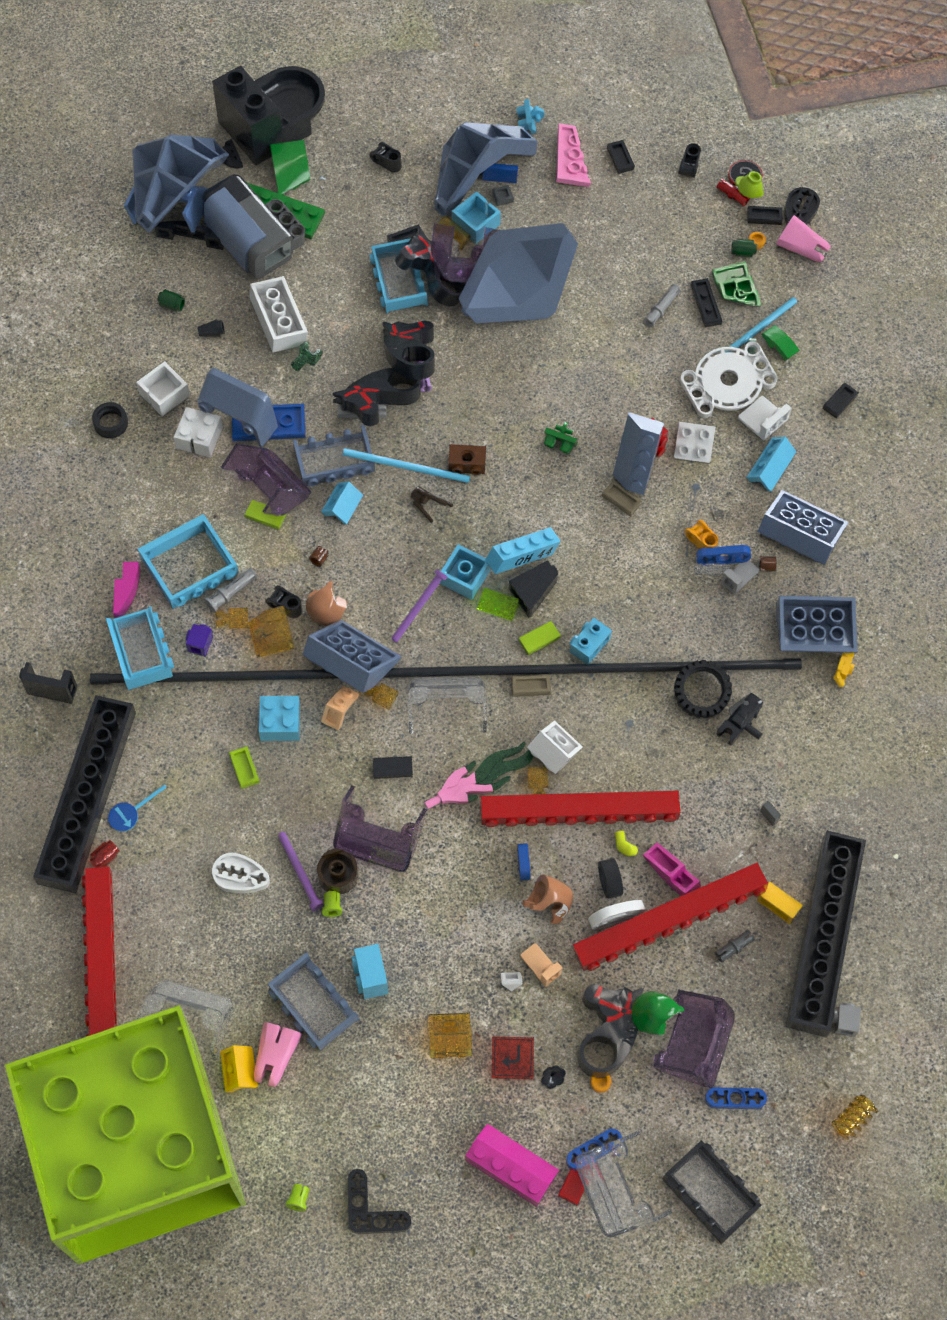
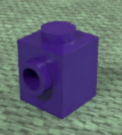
M193 624L192 629L188 630L186 634L187 651L206 657L213 639L212 629L204 624Z

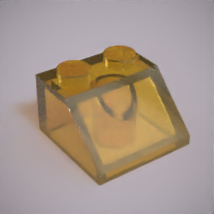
M284 606L265 610L248 622L257 658L294 649Z
M470 1012L429 1014L430 1058L443 1059L445 1057L464 1058L472 1056Z

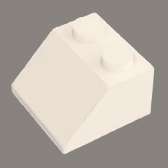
M553 721L540 731L527 748L534 757L539 758L545 764L549 771L556 774L582 749V746L556 721Z

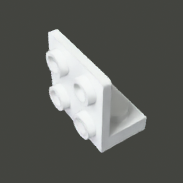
M761 396L738 416V419L764 441L789 419L792 408L787 404L782 408H777L768 399Z
M678 422L674 458L710 463L716 427Z

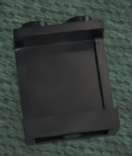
M26 662L25 667L20 670L19 678L28 695L69 704L73 703L78 686L72 671L64 670L61 680L36 675L29 662Z

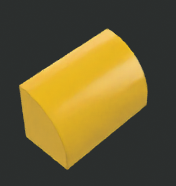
M769 882L766 892L758 896L757 902L788 924H791L804 906L772 882Z

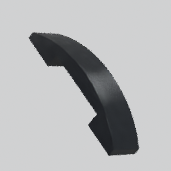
M165 221L158 223L155 227L156 237L173 240L175 235L204 240L206 241V247L224 250L221 240L206 226L198 224L195 232H191L186 221Z

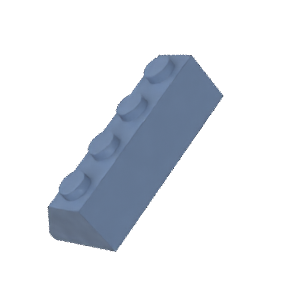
M628 413L613 476L626 490L644 495L651 476L664 423L632 413Z

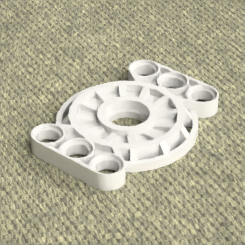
M752 341L745 345L744 350L735 347H721L710 351L700 360L696 372L685 370L681 374L680 382L697 414L702 418H708L712 415L714 407L733 411L752 404L760 394L762 387L765 389L775 387L777 375L760 345ZM749 347H754L757 350V353L750 354L748 353L747 349ZM705 360H707V363L705 364L704 368H702V363ZM757 362H763L765 364V368L759 369L756 367L755 364ZM724 372H732L737 376L738 381L732 386H727L722 383L720 376ZM689 375L694 380L691 383H687L684 381V377ZM767 376L772 377L774 382L768 384L764 381V378ZM699 390L702 396L696 398L692 395V392ZM757 391L753 398H751L753 392ZM707 405L710 407V411L702 412L700 407Z

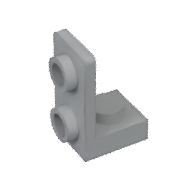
M751 561L740 563L733 571L728 568L723 574L721 584L735 595L759 573V568Z

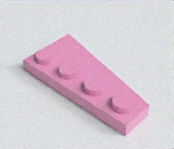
M559 123L557 132L556 182L589 187L591 182L587 176V167L584 165V156L580 150L576 126Z

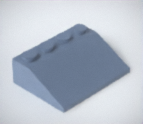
M782 490L764 515L757 532L779 542L783 546L795 550L799 554L812 558L815 562L825 565L848 522Z
M779 596L776 602V622L780 651L858 652L855 597Z
M343 620L309 635L302 654L311 662L318 664L325 671L334 674L341 681L350 684L362 693L373 688L401 659L400 655Z

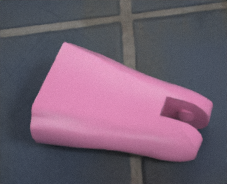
M795 215L791 218L776 243L780 247L816 262H822L825 258L821 253L814 250L816 246L826 252L831 248L825 239L811 230Z
M268 1022L263 1023L254 1069L255 1082L262 1083L265 1072L268 1070L272 1071L268 1085L276 1087L302 1036L300 1032L285 1027L281 1029L280 1026Z

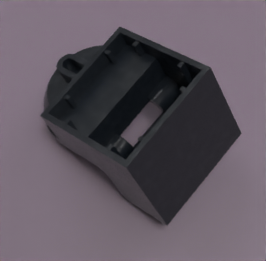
M240 65L212 81L218 122L255 166L272 157L270 144L298 141L312 134L311 120L320 112L325 101V89L321 79L312 71L298 66L277 68L254 81Z

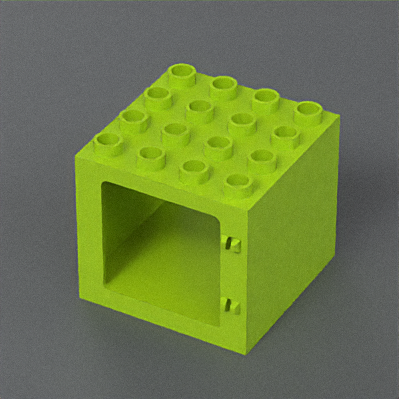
M180 1005L5 1064L51 1241L78 1265L246 1205L201 1054Z

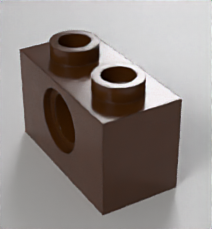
M450 444L448 471L459 474H485L486 446Z

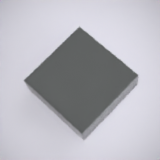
M509 185L492 189L497 206L514 202Z
M770 801L762 805L760 812L774 826L778 823L781 814Z

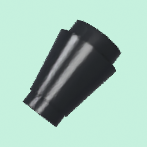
M215 319L197 327L200 337H221L222 334H225L222 320Z

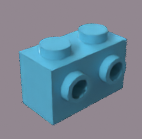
M593 618L590 623L587 621L581 629L582 632L578 636L575 635L570 641V653L585 664H589L611 639L612 630L596 618Z

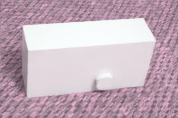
M284 276L250 284L249 297L272 352L306 345L308 331Z

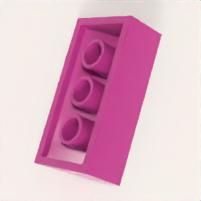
M489 1124L477 1136L465 1155L466 1162L536 1207L559 1172V1169Z

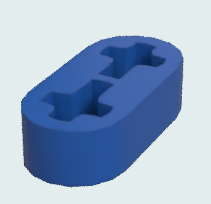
M528 843L517 844L520 881L531 880Z

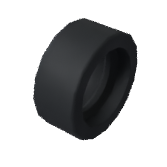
M115 402L100 404L92 413L95 431L104 438L119 437L128 427L125 409ZM115 413L120 415L121 420L116 426L104 427L99 423L100 419L106 414Z
M611 858L599 861L598 872L604 895L608 899L622 896L623 883L616 860Z

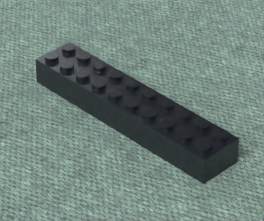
M95 695L33 875L37 885L71 893L77 892L136 715L133 703Z
M828 830L822 838L787 1016V1028L822 1037H827L831 1031L866 844L865 839Z

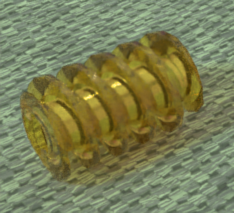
M860 1094L855 1096L854 1102L848 1104V1108L843 1109V1114L840 1113L837 1119L832 1121V1126L839 1135L849 1140L848 1135L854 1138L857 1136L854 1129L861 1132L860 1123L865 1126L868 1124L865 1117L870 1120L873 1119L871 1111L875 1114L879 1111L870 1099Z

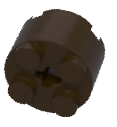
M331 849L325 852L317 864V875L321 887L326 892L336 891L340 894H345L353 889L358 880V868L354 856L343 851V849Z

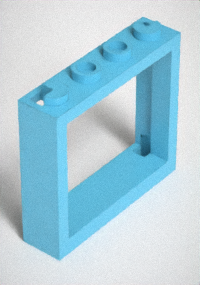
M204 514L138 548L141 560L172 609L183 606L188 600L201 596L208 589H214L221 582L230 580L238 574L236 562ZM205 531L227 566L172 595L150 559Z

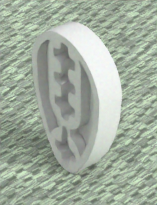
M226 853L220 856L212 868L215 884L226 892L253 893L266 889L270 884L269 874L261 865L238 853ZM222 866H225L227 871H231L234 868L236 873L240 874L241 871H244L246 876H242L239 879L237 874L229 876L226 871L219 874L218 868L221 869ZM260 876H263L265 881H262L261 884H258L257 880L254 879H259Z
M642 900L627 901L600 909L593 913L588 920L592 930H601L645 912L646 909Z

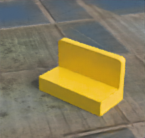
M233 1045L220 1051L225 1092L232 1093L242 1088L258 1087V1083L254 1081L255 1061L251 1046Z

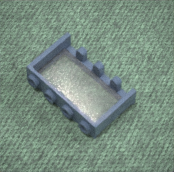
M361 425V433L351 435V431L346 429L343 431L342 437L333 438V434L328 433L325 435L326 440L315 442V438L310 437L307 439L308 444L298 446L297 440H293L303 487H313L323 482L331 483L342 478L350 479L356 475H368L375 471V462L343 456L344 448L372 454L365 425Z
M307 952L268 983L271 989L268 991L275 1002L279 999L283 1004L280 1008L287 1017L292 1015L296 1020L293 1024L300 1033L304 1031L309 1036L306 1040L313 1049L317 1047L322 1051L325 1046L353 1023L359 1021L358 1014L353 1012L347 1001L339 995L333 984L325 978L320 968L316 967L311 961Z

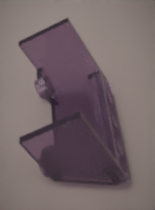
M434 223L431 256L443 278L448 281L467 282L489 237L499 231V229L485 227L483 245H475L472 248L470 258L451 257L455 227Z
M236 443L221 466L222 469L235 471L237 477L242 481H253L270 499L263 509L265 514L283 516L307 500L311 494V490L273 451L267 448Z
M351 785L342 800L333 840L334 848L343 849V851L352 854L354 858L398 872L406 871L411 864L420 839L427 809L423 808L416 823L409 822L404 824L401 833L364 821L365 812L363 808L352 803L355 786Z

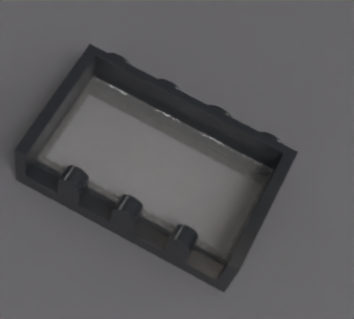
M701 1140L665 1173L662 1180L722 1245L762 1205L759 1203V1197L754 1192L747 1190L744 1186V1181L738 1175L734 1176L729 1170V1165L714 1154L715 1151L712 1146Z

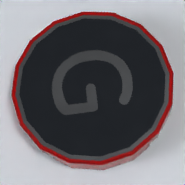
M740 160L730 167L728 179L730 183L736 186L735 180L737 177H745L752 171L758 172L762 177V170L752 161Z

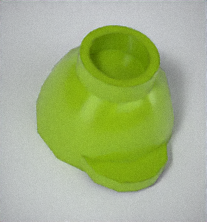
M752 171L745 177L739 176L736 178L735 184L744 196L758 198L764 195L762 177L758 172Z

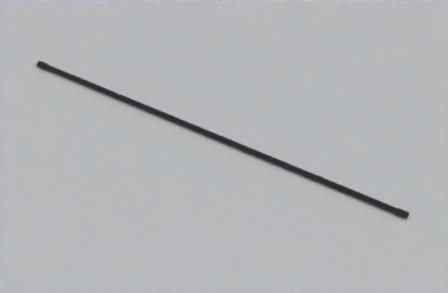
M801 658L713 661L714 664L717 665L718 663L725 670H801L802 668ZM694 661L392 668L383 678L681 671L687 664ZM324 669L172 672L173 677L156 682L339 678ZM90 673L91 685L125 683L123 674Z

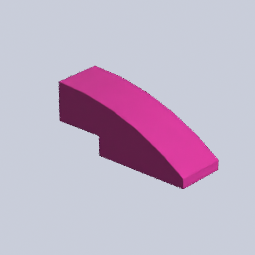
M123 562L122 579H115L113 604L115 618L124 616L134 600L140 581L141 569L139 562Z
M658 842L643 854V857L651 867L680 896L701 887L700 881L686 870L685 865Z

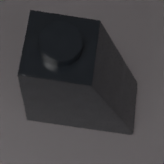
M548 560L509 581L510 592L528 618L532 617L557 583L558 570Z

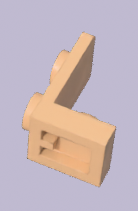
M342 686L326 704L321 722L339 730L346 711L358 699L359 693Z
M536 943L521 953L520 957L545 987L562 974L563 968L558 962L553 964Z

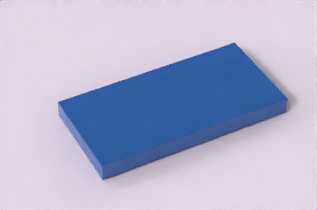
M304 403L272 405L278 428L268 440L306 438ZM232 417L233 441L257 440L255 435H249L243 430L241 421Z

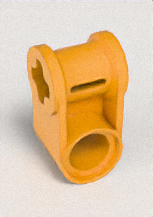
M700 519L696 522V525L685 529L686 537L698 549L718 546V536L703 520Z

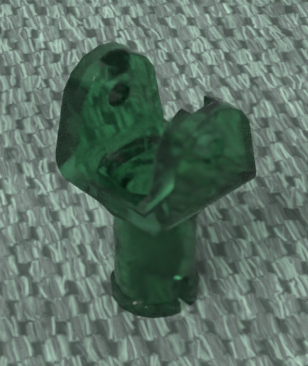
M307 341L303 342L300 345L299 356L291 362L292 368L300 371L306 363L314 366L322 357L323 351L318 349L312 353L308 350L310 343Z

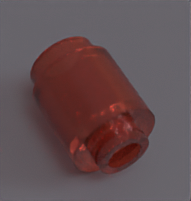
M108 840L90 854L91 859L89 861L95 868L106 867L118 857L117 854L120 850L111 840Z

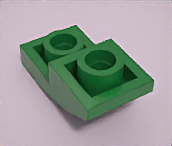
M776 325L761 334L771 349L773 347L777 349L784 361L800 351L792 339Z

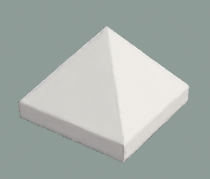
M501 973L502 985L513 991L522 985L521 973Z

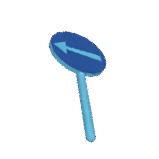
M166 785L157 789L135 807L129 803L115 805L108 815L111 827L120 832L132 829L138 820L136 810L163 791Z

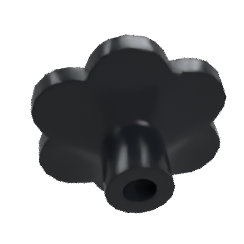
M558 1065L548 1067L543 1072L541 1083L545 1086L547 1085L549 1089H553L556 1085H561L564 1082L563 1077H565L566 1071Z

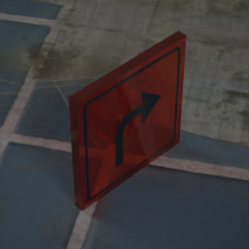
M492 1036L491 1079L533 1080L534 1037Z

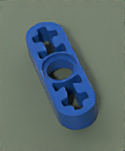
M747 545L701 548L696 552L697 563L702 566L747 562L751 559V549Z
M714 1087L706 1093L705 1102L709 1107L715 1109L757 1110L766 1104L767 1095L759 1088ZM713 1093H716L717 1097H724V1093H727V1104H724L725 1099H718L717 1103H714L710 1097ZM738 1093L742 1098L741 1103H732L730 1095ZM745 1093H748L747 1098H753L755 1094H758V1097L762 1098V1100H760L759 1104H756L755 1100H748V1104H745Z
M608 1129L571 1150L566 1158L568 1168L579 1171L586 1167V1165L616 1150L622 1142L621 1133L616 1129ZM609 1135L612 1137L616 1136V1144L609 1142L605 1146L607 1150H604L603 1143L608 1140ZM591 1144L599 1146L600 1153L598 1155H591L589 1153L588 1147ZM583 1149L586 1157L580 1159V1165H577V1163L572 1164V1156L580 1157L583 1154L581 1151Z

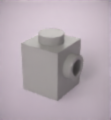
M843 1003L834 1010L832 1023H835V1034L853 1037L858 1034L861 1007H855V1004Z

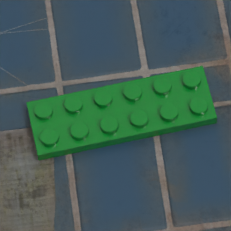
M247 183L264 204L273 199L282 201L304 226L305 238L312 239L325 215V209Z

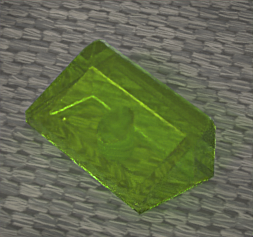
M484 588L477 609L513 621L519 606V599Z

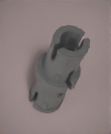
M747 929L737 938H731L728 944L715 951L716 957L722 955L718 960L723 963L733 954L740 953L743 947L755 941L753 935L748 937L751 932Z

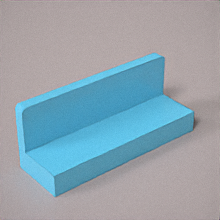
M786 437L771 438L746 477L750 482H761L767 491H772L796 453Z

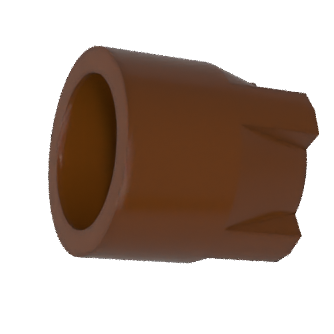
M318 546L310 555L309 560L315 566L321 567L329 556L328 550Z
M760 556V571L775 572L776 557Z

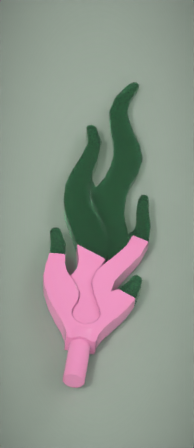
M522 742L518 747L491 754L474 773L467 778H463L476 766V761H472L469 765L454 771L446 780L442 789L437 793V796L425 801L424 804L429 809L439 803L465 804L474 802L478 799V796L468 794H483L496 791L511 779L510 776H506L493 783L498 777L507 772L526 767L534 756L528 750L516 759L503 761L505 758L520 753L526 745L525 742Z

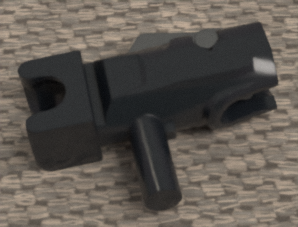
M750 693L729 708L730 717L718 728L717 736L721 737L724 733H729L731 736L728 744L733 745L743 730H746L759 740L763 734L752 726L751 721L753 718H757L763 701L755 694Z

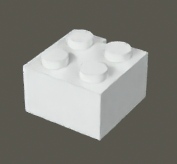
M165 361L136 382L139 394L149 404L151 403L152 407L162 417L190 396L188 384Z
M186 407L174 435L176 449L192 453V440L195 454L211 458L223 429L221 416Z

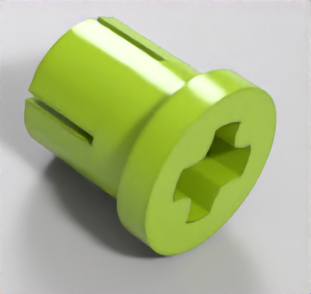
M328 891L324 893V907L322 908L324 916L337 917L342 914L339 892Z
M294 1184L290 1198L286 1200L285 1206L294 1211L305 1212L307 1208L305 1204L310 1189L300 1184Z

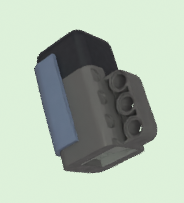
M237 174L228 176L207 189L202 195L203 216L206 226L217 235L222 245L239 265L256 279L263 278L292 258L293 251L305 242L304 226L285 204L278 199H273L264 204L245 180Z

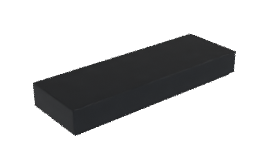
M708 278L691 281L690 285L704 327L721 325L722 318Z

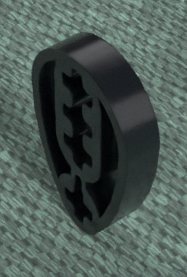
M799 187L789 193L784 212L786 225L794 215L806 225L812 221L820 205V198L815 191L810 188ZM807 195L808 197L806 198V202L804 203L803 209L799 211L800 205L803 201V197Z

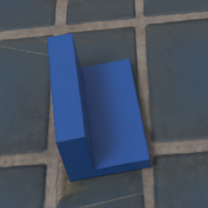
M494 163L483 171V181L517 184V165Z

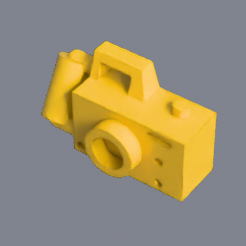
M855 653L841 654L833 677L838 687H843L847 675L852 674L855 664H852Z

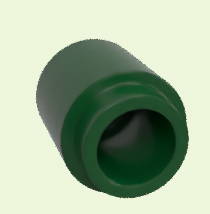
M737 239L732 241L731 254H735V256L752 258L753 254L757 252V244H754V240Z
M166 289L163 292L161 291L157 298L159 306L175 312L182 311L185 305V298L182 295Z

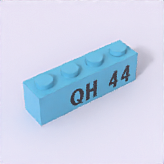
M550 527L493 546L485 560L493 572L498 574L553 555L561 541Z

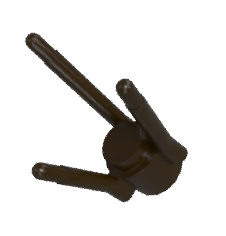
M417 486L411 493V498L414 500L413 505L418 507L431 523L433 519L421 504H426L431 499L444 506H454L452 503L428 492L420 486Z

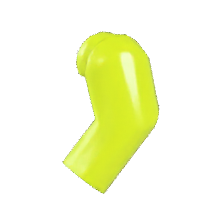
M615 832L617 850L626 856H635L638 853V848L626 841L625 832Z

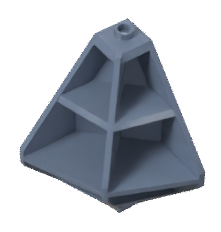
M468 122L458 126L447 143L443 145L434 209L444 219H448L452 215V210L460 204L480 173L505 155L534 156L537 151V140L522 126Z
M170 134L157 140L139 143L132 150L136 221L150 233L185 194L208 172L220 167L229 154L214 138Z
M564 223L495 232L489 237L459 297L463 306L461 308L463 314L466 317L470 316L475 323L549 318L556 312L578 246L573 234Z

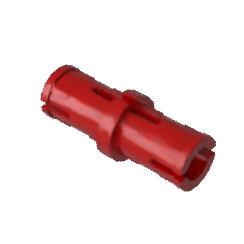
M723 178L716 186L717 189L726 193L728 198H733L742 206H745L750 200L749 197L740 193L737 186L729 184Z

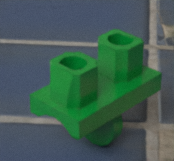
M564 422L563 426L556 424L555 429L558 431L546 427L544 432L546 436L544 445L554 448L557 440L563 442L560 451L566 454H570L573 447L577 446L578 441L577 438L569 436L573 434L574 430L568 428L569 423Z

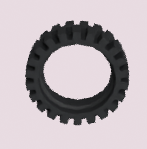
M697 660L687 664L679 672L674 683V697L677 700L678 706L682 708V711L689 713L688 715L696 716V718L702 717L705 719L719 714L727 706L732 695V682H730V676L726 674L727 671L722 669L718 663L717 665L714 664L713 661ZM698 671H706L712 673L721 684L722 693L716 704L710 707H698L687 699L684 685L686 679L691 674Z

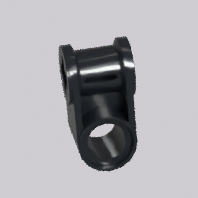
M380 142L378 147L369 153L374 163L386 168L390 172H398L402 168L401 153L385 142Z
M691 143L687 145L678 174L684 173L695 178L701 154V148L698 144Z
M276 585L273 594L265 600L267 605L290 618L300 617L303 612L300 598L285 588Z

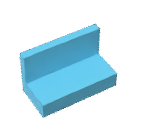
M349 481L337 483L321 512L325 516L335 515L343 524H347L363 494Z

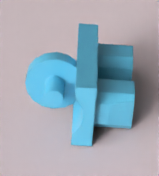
M528 98L524 100V105L516 108L519 118L526 117L525 119L518 120V125L524 127L525 130H530L534 134L537 133L535 120L540 122L544 118L545 113L539 106H535L533 109Z

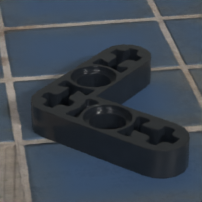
M354 1169L348 1175L349 1227L355 1234L405 1232L410 1228L411 1216L406 1211L368 1212L367 1175L362 1169ZM356 1174H360V1177L364 1178V1180L360 1181V1190L365 1188L364 1192H351V1189L356 1190V1183L352 1181ZM357 1195L362 1196L364 1204L361 1207H355L352 1204L353 1197ZM379 1216L386 1219L385 1227H375V1218ZM389 1216H393L392 1221L399 1220L400 1216H404L408 1223H404V1227H400L399 1223H392L393 1228H389ZM367 1217H371L372 1229H367L368 1224L361 1225V1229H357L356 1225H352L353 1222H356V1218H361L362 1222H368Z

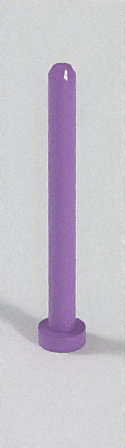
M436 569L434 572L436 576L392 636L394 642L399 641L441 580H446L448 576Z
M280 832L278 837L311 902L309 907L311 911H317L324 906L322 899H318L286 833Z

